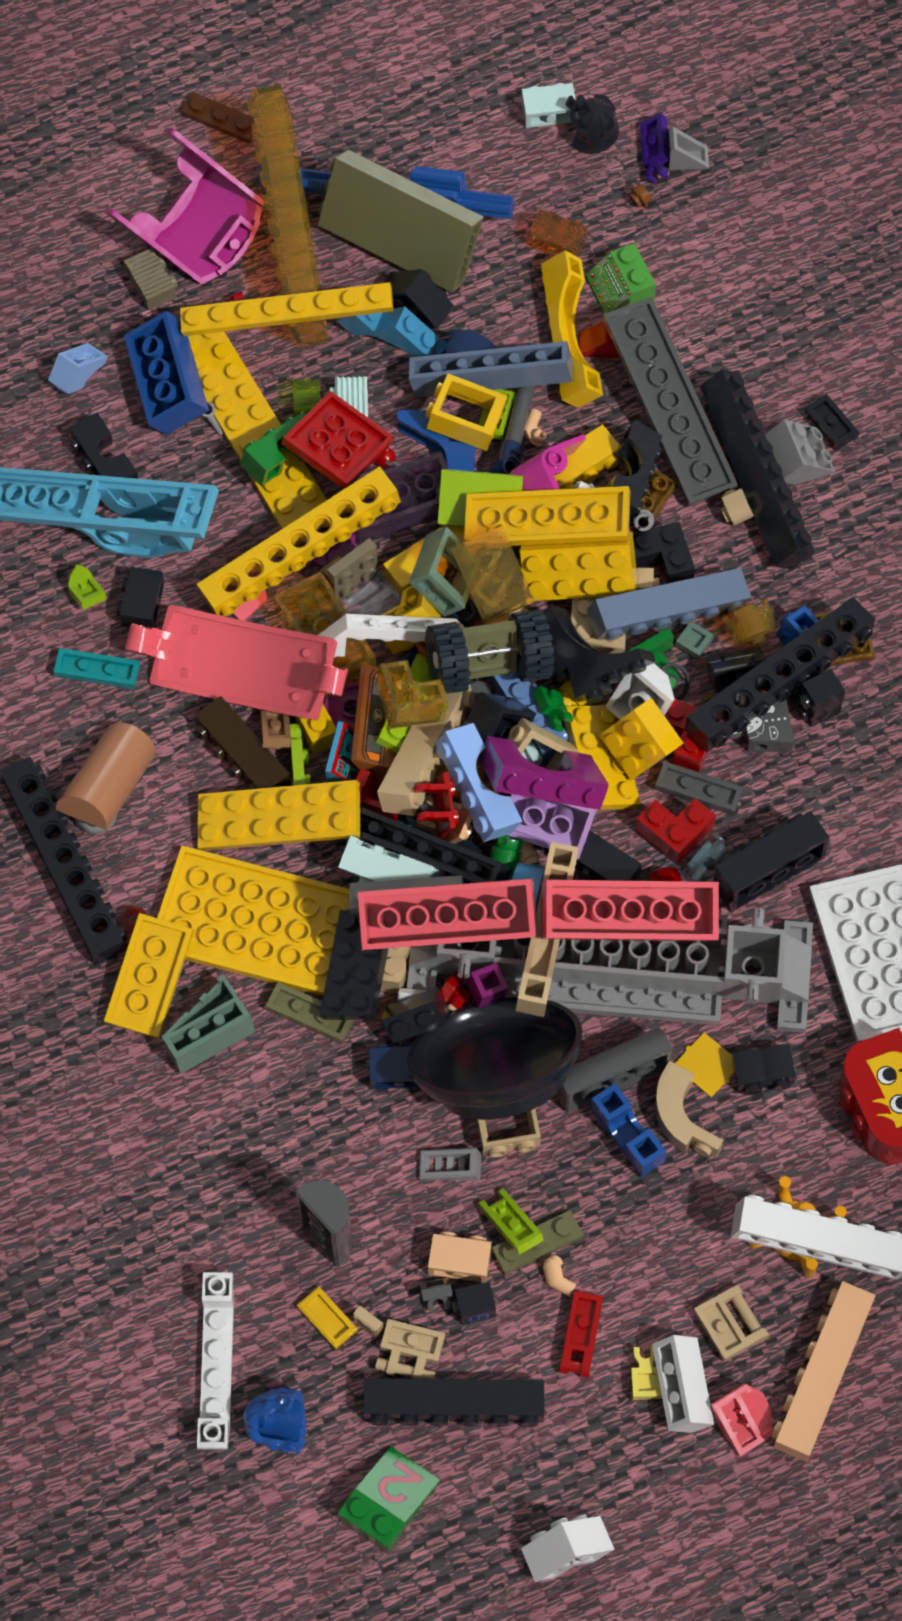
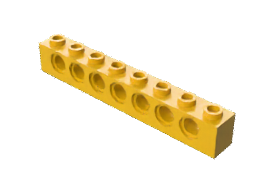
M379 466L197 583L201 596L215 615L229 616L233 614L243 603L256 599L262 591L270 586L278 585L288 574L301 570L307 562L315 557L323 556L333 545L346 541L351 537L352 533L361 527L365 528L371 525L378 516L394 510L401 502L398 490ZM366 499H375L371 503H363ZM345 513H352L348 518H341ZM321 528H329L328 531L324 533L318 532ZM300 542H306L303 547H295ZM276 557H284L279 562H272ZM253 572H260L256 577H249ZM237 586L235 591L227 592L228 588Z

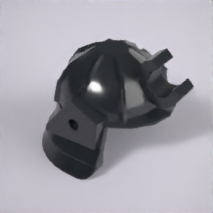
M582 94L578 95L576 100L572 95L568 97L565 105L571 110L570 119L573 126L577 129L573 147L587 154L600 153L609 149L616 142L619 135V125L615 117L616 108L609 98L599 94H595L594 98L588 97L587 99Z

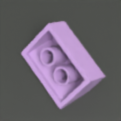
M511 794L510 797L522 822L511 834H508L509 836L547 849L550 848L551 842L579 847L577 859L580 858L597 809Z

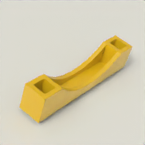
M563 251L541 263L542 282L545 288V303L548 308L549 327L553 343L567 341L573 360L572 382L559 383V394L562 401L574 407H582L603 396L600 373L592 368L584 359L576 338V307L585 283L582 260L567 251Z

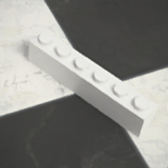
M748 1195L736 1203L731 1238L888 1278L899 1279L902 1277V1233L877 1231L874 1226L869 1224L847 1223V1219L842 1217H823L815 1210L806 1209L800 1211L792 1209L790 1204L783 1202L772 1204L765 1202L764 1198L756 1195Z

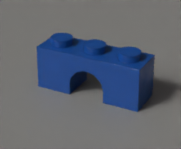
M616 1083L591 1099V1111L641 1178L665 1162L667 1151L650 1128L644 1130L633 1114L632 1104Z

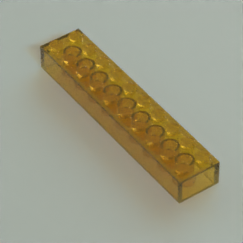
M281 84L250 90L252 100L248 101V108L254 120V124H252L253 136L258 143V147L255 150L258 163H261L262 171H259L261 184L265 187L266 195H263L265 208L269 210L270 218L267 219L270 234H273L274 242H271L274 258H277L278 266H275L278 282H281L282 290H279V295L321 291L290 105ZM326 319L285 324L286 330H289L291 340H296L298 347L330 342Z

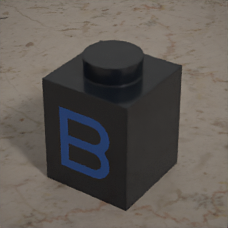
M490 1282L455 1289V1299L450 1300L454 1317L460 1316L461 1324L496 1317V1306Z

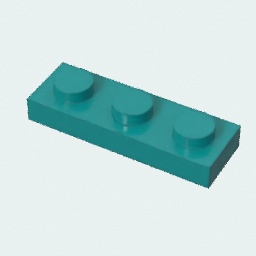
M59 648L53 673L54 677L135 690L141 664L139 660Z

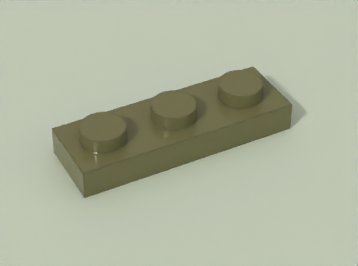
M277 982L265 1005L267 1011L341 1044L344 1043L355 1021L324 1020L319 1016L322 1001L280 982Z
M571 1210L536 1226L542 1232L544 1241L521 1255L513 1249L507 1240L493 1246L492 1252L504 1275L582 1239L584 1235Z

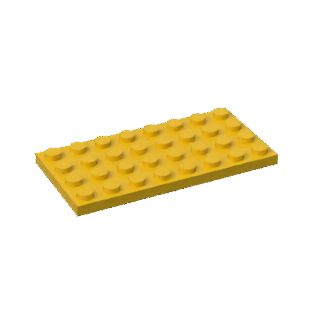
M181 846L157 918L194 929L185 959L187 961L274 984L280 982L293 989L323 996L340 910H349L350 889Z

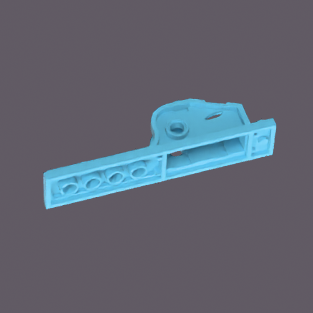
M0 467V521L70 527L87 534L97 545L110 552L134 557L155 558L174 552L183 553L191 551L195 538L204 539L219 490L215 485ZM102 500L109 509L128 518L118 517L113 519L95 515L99 501Z

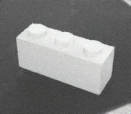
M672 1335L653 1343L652 1347L668 1431L691 1433L714 1425L698 1338Z

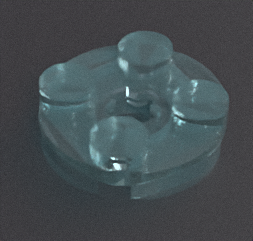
M718 833L713 836L716 841L713 844L707 841L687 864L691 868L688 874L682 871L681 877L687 882H701L708 874L709 870L706 867L712 860L718 862L727 852L724 846L726 840Z

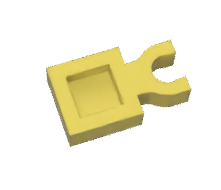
M634 1347V1360L639 1368H631L633 1400L662 1399L657 1368L653 1367L655 1362L653 1347H650L651 1356L649 1358H642L640 1356V1347Z

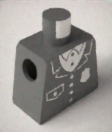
M787 701L776 702L763 717H756L751 720L746 729L740 733L735 732L729 736V740L745 738L748 752H793L794 737Z

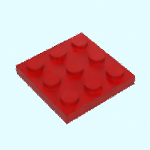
M330 391L283 437L281 444L345 489L353 484L393 443L394 436Z

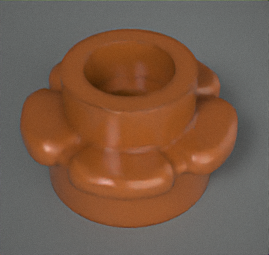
M640 183L635 187H631L630 199L638 207L642 204L648 207L647 204L653 198L646 188Z

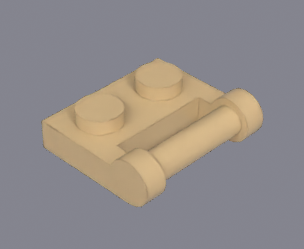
M739 1285L694 1308L696 1317L724 1362L770 1336L766 1328L760 1326L742 1296L744 1292ZM733 1302L752 1334L745 1337L726 1303Z

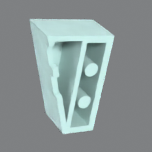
M351 835L338 866L359 877L358 883L444 877L445 872L434 866L402 854L399 855L387 851L377 845L367 844Z

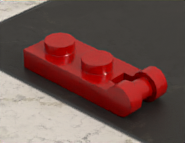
M574 1291L559 1373L568 1374L569 1372L579 1373L580 1377L589 1378L603 1296ZM572 1352L584 1354L583 1361L571 1360Z

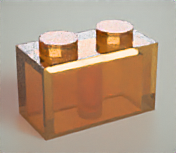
M540 209L528 232L527 247L551 256L567 251L579 258L587 242L588 227L579 221H571L560 217L554 212H546Z

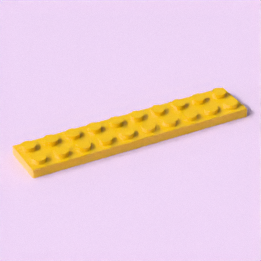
M225 332L188 336L206 401L214 405V416L241 462L242 451L249 442L258 441L268 430L272 428L277 429L281 424ZM286 451L280 452L286 458L281 474L268 483L260 486L249 475L281 529L327 501L304 461H299L292 453Z

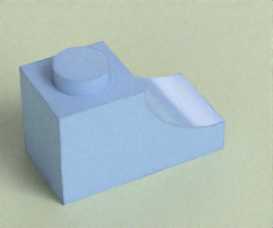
M89 343L58 353L48 381L56 385L57 389L61 392L70 394L84 387L90 376L106 363L108 356Z

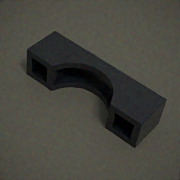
M634 420L622 435L616 452L626 464L629 476L616 474L606 486H629V519L632 515L636 517L643 507L644 503L641 502V498L645 496L650 484L647 481L655 471L656 466L653 463L659 457L662 450L659 445L663 435L637 420Z

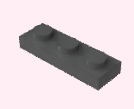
M666 761L663 763L655 784V790L691 802L696 798L706 807L733 816L744 788Z

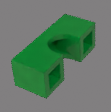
M304 412L296 417H289L280 427L268 430L261 439L256 442L251 441L244 447L240 465L260 486L281 474L286 459L280 453L281 451L290 452L299 461L303 460L281 443L283 437L306 415Z

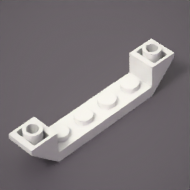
M345 614L321 632L319 636L337 640L338 644L334 657H345L346 638L356 640L381 639L383 641L406 640L418 643L425 641L427 626L457 622L460 628L465 627L457 619Z
M203 1272L202 1303L204 1311L197 1449L228 1450L234 1318L233 1273Z

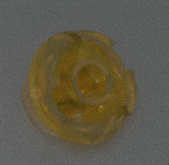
M767 598L761 600L762 606L756 607V604L752 603L734 611L735 617L729 619L728 615L722 617L725 625L724 630L738 646L750 642L751 646H755L767 640L765 635L775 631L774 607L771 608Z

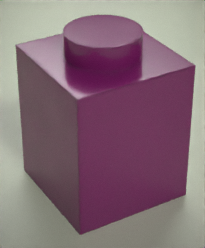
M498 963L471 972L467 981L478 1009L504 999L508 991V985Z

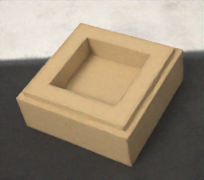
M359 1306L353 1313L354 1323L374 1338H378L384 1331L383 1322L362 1306Z

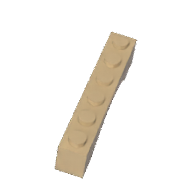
M551 842L543 881L573 880L579 847ZM540 892L536 911L538 936L532 937L530 940L516 1011L544 1017L560 940H541Z

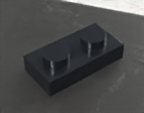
M827 394L805 407L806 415L836 450L858 438L859 431Z

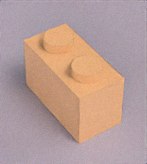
M440 1232V1235L433 1234L428 1275L480 1283L487 1282L492 1242L486 1241L487 1239L481 1236H470L469 1239L460 1238L452 1232Z

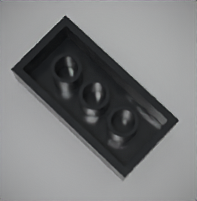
M811 811L804 815L799 813L793 816L788 821V824L782 828L775 827L769 830L763 839L756 843L755 841H750L741 848L739 853L733 856L730 854L726 855L717 862L713 882H719V896L731 913L825 859L830 837Z

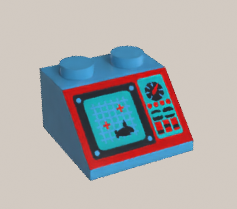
M338 721L325 770L326 783L355 780L360 772L351 761L354 728L344 722Z

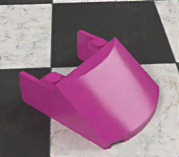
M166 128L164 133L183 147L176 159V165L178 170L190 181L160 221L144 212L135 214L129 221L114 209L106 208L104 212L142 241L143 244L149 248L152 247L157 254L160 253L164 259L202 285L225 273L245 253L258 230L264 200L175 129Z

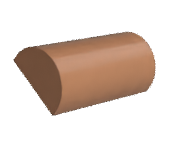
M118 722L109 725L57 802L56 810L107 830L155 756V747L151 739L142 730L131 724Z

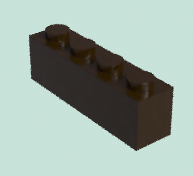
M222 696L195 714V730L203 740L207 738L213 744L212 750L221 760L225 758L231 764L229 765L230 771L237 779L242 777L245 780L247 790L283 787L291 784L289 772L267 748H263L260 739Z

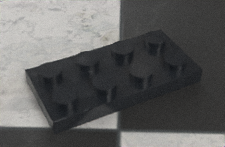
M340 910L319 1015L324 1020H375L388 948L362 950L359 913L351 914L350 910Z

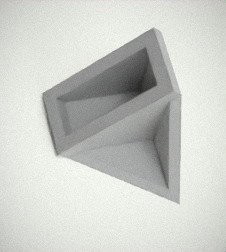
M675 127L667 128L669 170L709 168L707 145Z

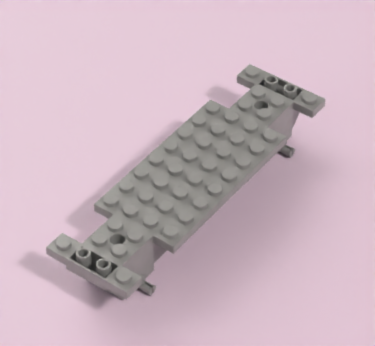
M758 908L752 909V924L745 926L729 925L727 929L728 915H719V940L712 942L560 940L548 1000L567 1007L573 1013L720 1025L722 999L742 1000L747 1003L753 1001V1004L758 1002L778 1004L777 1031L806 1033L813 923L785 920L783 929H772L763 925L765 910L760 908L758 919ZM531 938L472 942L476 945L472 949H464L461 946L463 943L411 946L407 989L430 990L436 987L437 974L453 975L457 971L458 977L463 978L465 976V978H469L471 972L498 963L508 985L505 998L518 997ZM755 967L760 972L758 974H749L746 968Z

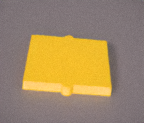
M705 1032L691 1046H687L686 1052L675 1062V1064L695 1074L693 1083L711 1098L724 1084L730 1082L729 1078L734 1074L732 1055Z

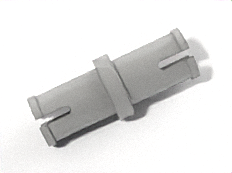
M641 509L636 517L633 516V524L636 529L647 531L654 524V516L651 511ZM641 517H647L648 521L646 523H640L639 519Z

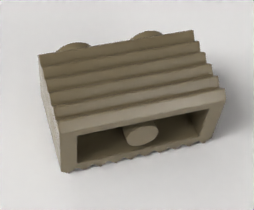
M152 247L123 260L125 272L148 311L177 298L175 288L178 287L177 281L172 273L167 274L164 269L166 268V263L160 253L155 254Z

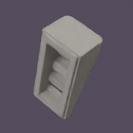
M477 1148L420 1150V1180L480 1181L481 1153ZM430 1158H435V1172H429ZM442 1158H447L445 1172H441ZM454 1158H459L458 1171H453ZM466 1159H470V1170L465 1171Z

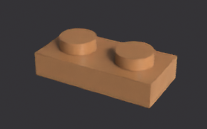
M261 710L263 748H291L289 716Z

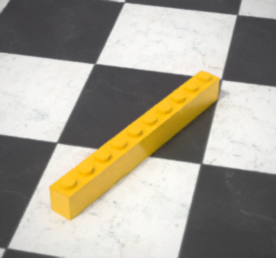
M603 424L585 435L586 440L574 453L567 455V467L563 472L554 476L560 489H572L578 481L587 484L592 483L600 472L606 468L607 470H612L619 464L621 458L616 453L619 443ZM444 525L441 527H447L464 544L465 526ZM425 538L383 564L385 578L401 597L402 591L411 586L409 580ZM474 547L468 549L473 554L475 552L477 554H480L484 552L488 547ZM442 555L437 571L444 576L445 572L452 568L453 565Z

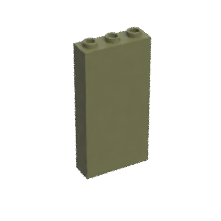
M346 150L340 156H336L330 166V170H332L331 178L327 181L324 188L326 193L325 200L318 210L320 215L318 226L406 270L422 269L431 276V280L436 285L452 293L458 289L465 281L484 217L350 150Z

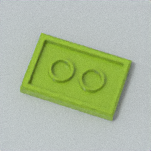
M442 469L438 524L465 526L467 494L522 491L524 475Z

